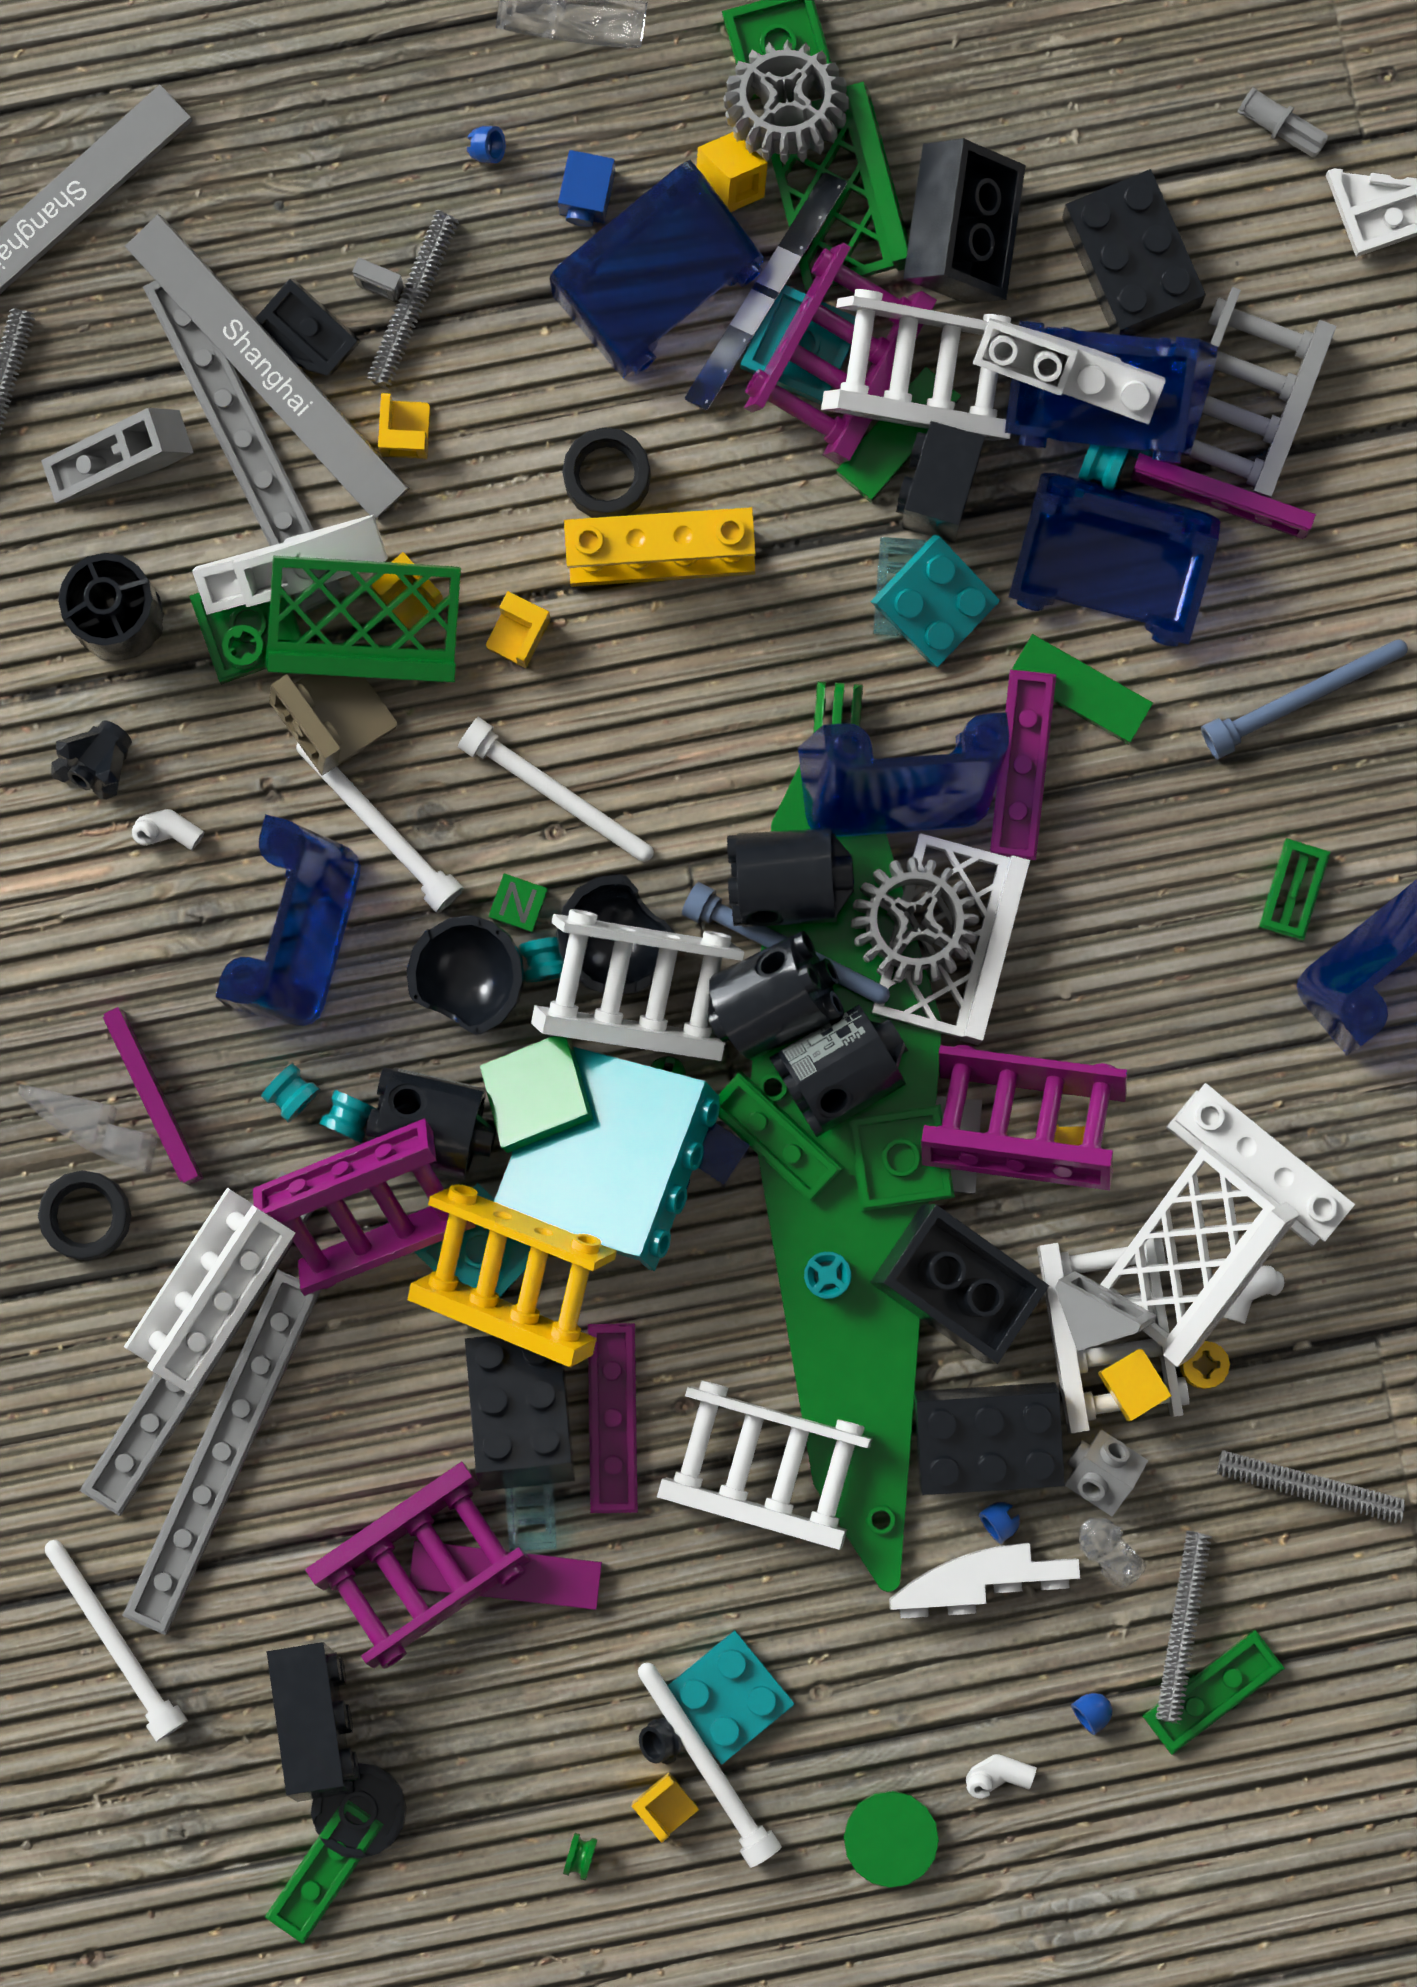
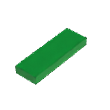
M927 367L909 385L908 393L912 394L911 402L927 405V399L933 396L936 374ZM952 388L951 401L955 402L956 405L961 399V395ZM879 420L858 444L850 461L842 463L836 470V474L871 503L911 457L917 433L927 434L928 429Z
M1034 634L1030 636L1011 669L1056 674L1053 702L1128 745L1131 743L1153 704L1148 699Z
M742 1071L719 1094L720 1110L718 1117L810 1203L817 1198L844 1168Z
M1253 1630L1186 1681L1188 1684L1183 1685V1687L1187 1690L1182 1691L1186 1696L1181 1697L1185 1703H1180L1184 1708L1179 1709V1711L1183 1712V1714L1178 1715V1717L1182 1718V1720L1177 1721L1179 1724L1156 1719L1158 1703L1144 1713L1142 1717L1172 1755L1285 1668L1258 1632Z
M348 1800L345 1804L344 1814L348 1811L364 1823L370 1819V1814ZM339 1807L319 1835L321 1838L329 1839L340 1823ZM375 1819L369 1826L370 1829L357 1849H361L365 1853L384 1824ZM318 1837L265 1915V1918L304 1944L361 1859L339 1855L326 1847ZM337 1841L338 1843L346 1847L344 1843Z

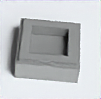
M358 257L352 271L357 286L394 302L395 300L398 301L404 288L401 275Z

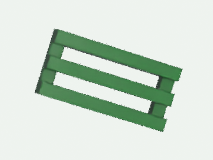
M1288 838L1284 840L1258 929L1269 930L1277 935L1288 936L1300 942L1304 941L1329 860L1330 851ZM1295 851L1300 854L1278 923L1271 919L1291 853ZM1311 856L1317 858V863L1297 928L1288 925L1308 859Z

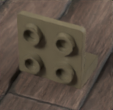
M286 674L271 684L269 703L321 776L386 736L397 727V721L365 677L308 674L296 683H293Z

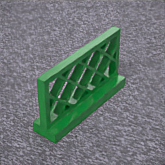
M864 81L847 86L845 94L849 98V108L844 112L846 114V123L839 132L821 166L807 158L802 162L798 158L797 153L789 154V159L785 165L780 160V154L774 153L771 157L789 227L823 173L826 172L845 180L828 170L840 147L856 155L858 162L848 181L845 180L847 185L829 212L816 238H813L811 247L808 252L805 251L798 263L806 292H808L814 281L810 263L819 247L823 250L826 248L829 251L833 248L824 243L823 240L835 219L856 230L848 244L851 249L842 263L843 265L849 263L855 268L851 270L864 278L895 268L898 271L905 270L909 238L871 94ZM823 99L812 101L811 106L819 110ZM849 132L853 146L844 142ZM796 160L817 171L804 194L790 187L787 176ZM860 176L863 181L864 189L855 185ZM851 191L868 200L869 209L860 225L839 214ZM792 195L800 199V202L796 209L794 207ZM872 219L876 234L867 229ZM863 234L879 243L883 257L882 260L864 265L851 258ZM833 281L829 288L840 284Z
M273 555L268 642L265 657L267 672L455 682L456 663L454 660L461 568L457 566ZM282 568L303 569L314 582L293 599L281 586ZM311 569L327 571L318 578ZM337 571H348L361 585L340 602L324 585V582ZM358 572L373 574L367 580H364ZM384 574H396L407 588L386 605L370 586ZM405 575L420 577L411 583ZM430 577L450 578L448 596L433 608L417 588ZM320 588L336 607L315 624L299 604L316 589ZM366 590L380 605L382 610L362 627L346 607ZM413 593L429 612L408 629L392 610ZM282 595L289 604L280 611ZM445 607H447V621L439 615ZM292 610H295L311 627L298 640L278 639L279 622ZM342 612L358 631L344 643H334L328 639L321 629ZM388 615L404 634L390 646L378 645L367 632ZM435 618L446 630L445 649L425 648L414 634ZM317 634L323 642L308 640ZM362 636H363V637L367 640V642L369 643V644H354V643H356ZM410 639L416 647H404L402 645Z

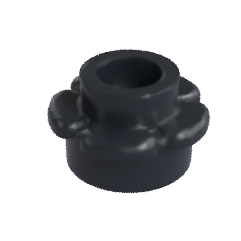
M665 1718L650 1721L648 1726L644 1727L639 1735L641 1752L651 1763L657 1764L662 1762L663 1764H671L676 1761V1755L681 1752V1739L678 1734H675L674 1728Z

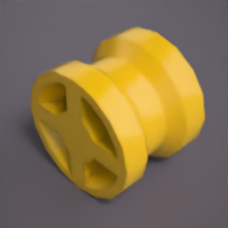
M1205 1341L1193 1358L1179 1367L1182 1377H1185L1188 1384L1195 1388L1207 1389L1216 1387L1225 1380L1229 1373L1230 1362L1228 1354L1221 1346L1214 1342Z

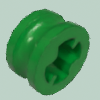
M243 624L229 629L224 635L221 645L223 654L229 663L236 668L244 670L258 665L264 658L266 650L264 640L255 628ZM245 635L251 636L253 639L250 640L252 646H256L254 653H245L242 659L236 658L234 655L237 654L235 648H231L234 640L242 642Z
M574 1833L563 1871L564 1875L569 1876L570 1873L576 1872L580 1875L581 1880L586 1881L597 1843L596 1838L584 1841L581 1839L580 1834Z

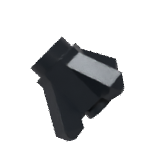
M104 720L98 727L93 726L88 732L56 741L58 759L51 763V775L54 779L64 783L70 779L84 790L92 789L100 799L107 800L117 795L123 761L127 757L128 748L131 746L132 740L121 727L113 722Z

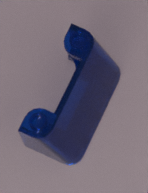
M688 160L671 171L568 256L552 272L549 280L552 296L619 375L624 378L631 371L638 375L647 369L656 359L653 351L658 345V340L724 285L733 286L739 283L741 287H744L752 282L763 270L760 265L764 262V256L703 173L691 160Z
M1019 322V326L1053 335L1121 359V362L1165 377L1166 381L1148 425L1062 393L1060 396L1012 378L1005 433L1020 436L1018 445L1046 448L1047 440L1151 451L1153 452L1152 460L1169 463H1180L1181 455H1191L1216 367L1217 346L1196 338L1177 337L1176 340L1160 337V339L1078 331L1068 327L1044 328L1043 323Z
M1042 473L1008 597L1016 599V603L1019 606L1034 611H1042L1044 605H1053L1055 600H1060L1145 623L1146 630L1152 633L1151 638L1157 643L1167 646H1178L1180 642L1189 645L1218 545L1221 522L1217 517L1200 510L1116 488L1112 492L1104 489L1103 485L1089 481L1086 482L1062 474Z
M1007 712L975 716L966 723L963 731L955 736L956 746L950 754L884 759L873 758L870 737L859 726L847 723L822 725L798 747L805 815L808 825L811 829L832 828V833L836 837L965 828L977 824L987 815L1009 746L1010 735Z
M265 814L259 836V849L261 855L268 863L286 869L285 878L287 881L265 961L251 957L233 959L225 966L221 974L215 997L230 1009L295 1026H306L315 1022L324 1009L360 878L361 865L357 855L351 848L289 820Z
M1417 880L1313 962L1299 976L1297 990L1301 1001L1346 1056L1364 1045L1379 1033L1386 1024L1388 1018L1387 1005L1374 986L1417 952Z

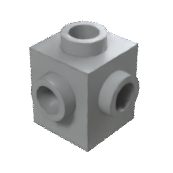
M1101 1429L1090 1444L1082 1440L1069 1458L1067 1464L1074 1469L1067 1479L1065 1486L1112 1517L1133 1490L1148 1460Z

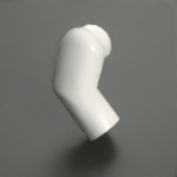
M171 809L145 814L137 819L132 828V837L140 845L147 846L173 838L191 851L199 844L205 833Z
M1261 1266L1223 1318L1245 1324L1252 1300L1266 1294L1276 1296L1283 1290L1285 1282L1282 1273L1275 1271L1272 1266Z
M995 1754L970 1769L966 1776L967 1790L971 1796L977 1799L990 1796L992 1790L1005 1782L1029 1790L1037 1767Z

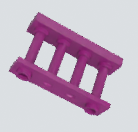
M844 242L831 248L830 251L825 248L817 258L811 270V273L816 275L767 367L764 371L758 369L751 378L745 390V393L750 398L744 407L752 413L763 409L768 401L825 435L824 441L828 443L822 455L836 464L850 461L872 419L844 414L842 418L837 416L833 419L776 385L789 361L837 390L841 388L842 382H846L847 373L799 345L811 321L852 345L854 324L821 305L830 285L835 281L855 293V289L877 291L883 293L882 301L932 310L937 301L923 291L909 295L908 298L903 296L899 299L846 267L842 263L851 247ZM889 318L894 324L886 338L882 336L879 339L873 336L871 338L868 361L872 364L866 373L865 385L869 386V395L884 397V391L890 388L899 319ZM918 323L916 338L924 324Z
M940 1045V1078L951 1080L942 1125L938 1127L924 1125L921 1139L922 1165L1110 1191L1113 1176V1150L1102 1149L1101 1145L1109 1100L1126 1101V1069H1118L1104 1063L1088 1065L981 1051L967 1045H957L955 1047ZM969 1082L997 1085L988 1132L980 1133L960 1129ZM1016 1088L1044 1091L1036 1136L1033 1139L1010 1137L1007 1135ZM1062 1094L1090 1097L1083 1143L1079 1146L1054 1142Z
M425 1118L253 1188L254 1206L295 1232L292 1240L304 1257L298 1260L300 1290L304 1296L321 1289H328L340 1281L443 1240L449 1213L430 1206L406 1215L386 1182L407 1172H412L428 1199L431 1195L444 1190L429 1164L436 1161L433 1131ZM369 1189L389 1223L364 1233L343 1198ZM321 1207H326L346 1241L321 1250L300 1216ZM467 1221L465 1231L476 1227V1224Z
M462 1461L305 1569L315 1586L323 1591L329 1587L333 1591H339L374 1647L361 1655L364 1662L374 1669L379 1665L385 1669L400 1661L407 1654L404 1649L405 1647L498 1583L501 1587H505L516 1581L525 1573L522 1567L531 1561L527 1554L519 1547L507 1554L471 1499L473 1496L471 1489L479 1485L470 1468ZM447 1506L450 1510L456 1509L492 1564L470 1581L467 1580L432 1526L434 1523L432 1516ZM407 1533L411 1537L416 1536L452 1590L451 1594L430 1608L393 1554L395 1549L393 1543ZM368 1560L372 1564L377 1562L413 1618L412 1621L389 1635L353 1579L356 1576L354 1570Z

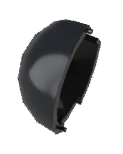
M621 874L596 877L578 887L565 903L561 915L568 916L570 909L583 910L597 914V921L675 933L664 919L658 918L646 907L639 896V890L627 876ZM557 928L556 938L559 956L564 963L570 933L562 932ZM588 936L579 983L584 987L604 993L615 940ZM633 943L623 994L637 993L652 984L659 947Z
M473 915L448 918L433 928L427 929L414 945L406 970L408 991L414 1002L453 1019L460 1024V1027L475 1035L482 1034L506 1020L519 1003L525 982L523 958L509 933L492 921Z

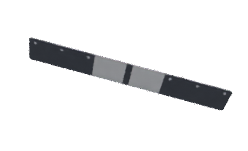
M826 172L822 174L685 396L686 401L705 410L709 409L847 185L845 180Z

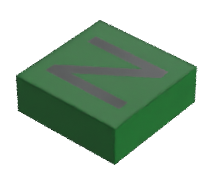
M504 873L488 916L489 919L533 934L548 893V888Z

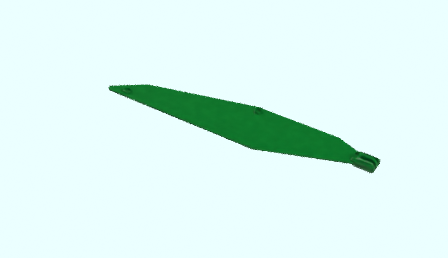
M817 681L813 737L773 818L771 831L832 828L834 835L852 855L854 893H852L838 914L837 922L767 927L788 938L801 931H805L810 937L816 952L880 983L881 975L876 971L884 960L877 955L871 962L866 963L863 960V956L872 949L871 944L856 946L854 943V939L866 933V929L851 927V920L853 918L866 916L865 913L853 908L854 901L856 899L870 901L861 892V886L866 882L879 888L874 880L873 873L877 869H881L889 878H892L889 864L894 861L859 743L863 685L854 684L853 700L851 702L850 727H843L845 683L835 682L832 726L823 725L824 711L826 709V682ZM902 886L891 890L887 894L894 899L898 897L902 899ZM879 906L877 912L878 929L883 940L889 946L895 922L886 915L887 911ZM909 921L904 934L914 929ZM918 940L910 942L901 955L909 958H923ZM762 945L761 951L766 949L767 947ZM894 967L891 980L894 979V974L897 969L896 967ZM922 970V983L917 985L924 999L933 995L927 971ZM903 979L901 983H896L889 987L890 997L884 1006L905 1011L919 1002L906 980ZM839 984L833 986L834 992L843 1006L844 1013L860 1005L870 1021L883 1023L888 1020L887 1018L871 1014L874 1005L873 1001ZM933 1000L928 1003V1006L937 1021H941L936 1001ZM922 1008L911 1013L927 1018ZM891 1020L908 1049L906 1053L902 1054L898 1067L906 1085L852 1117L936 1105L939 1048L942 1033ZM802 1036L752 1060L751 1081L764 1093V1086L769 1080L775 1079L781 1082V1093L775 1097H768L844 1168L817 1198L810 1203L759 1155L758 1160L801 1415L804 1419L836 1427L838 1419L865 1427L864 1436L873 1438L870 1448L857 1445L854 1447L835 1517L839 1518L838 1524L840 1527L847 1529V1538L879 1588L883 1591L891 1592L898 1588L901 1577L920 1318L870 1282L921 1205H929V1202L861 1212L848 1119L816 1137L769 1058L804 1037ZM824 1251L841 1255L847 1261L851 1270V1283L848 1289L841 1296L833 1299H822L814 1295L808 1289L804 1280V1270L808 1261L815 1254ZM809 1432L806 1444L814 1487L821 1496L837 1440ZM880 1510L887 1512L891 1519L890 1524L883 1529L875 1527L872 1523L873 1514Z

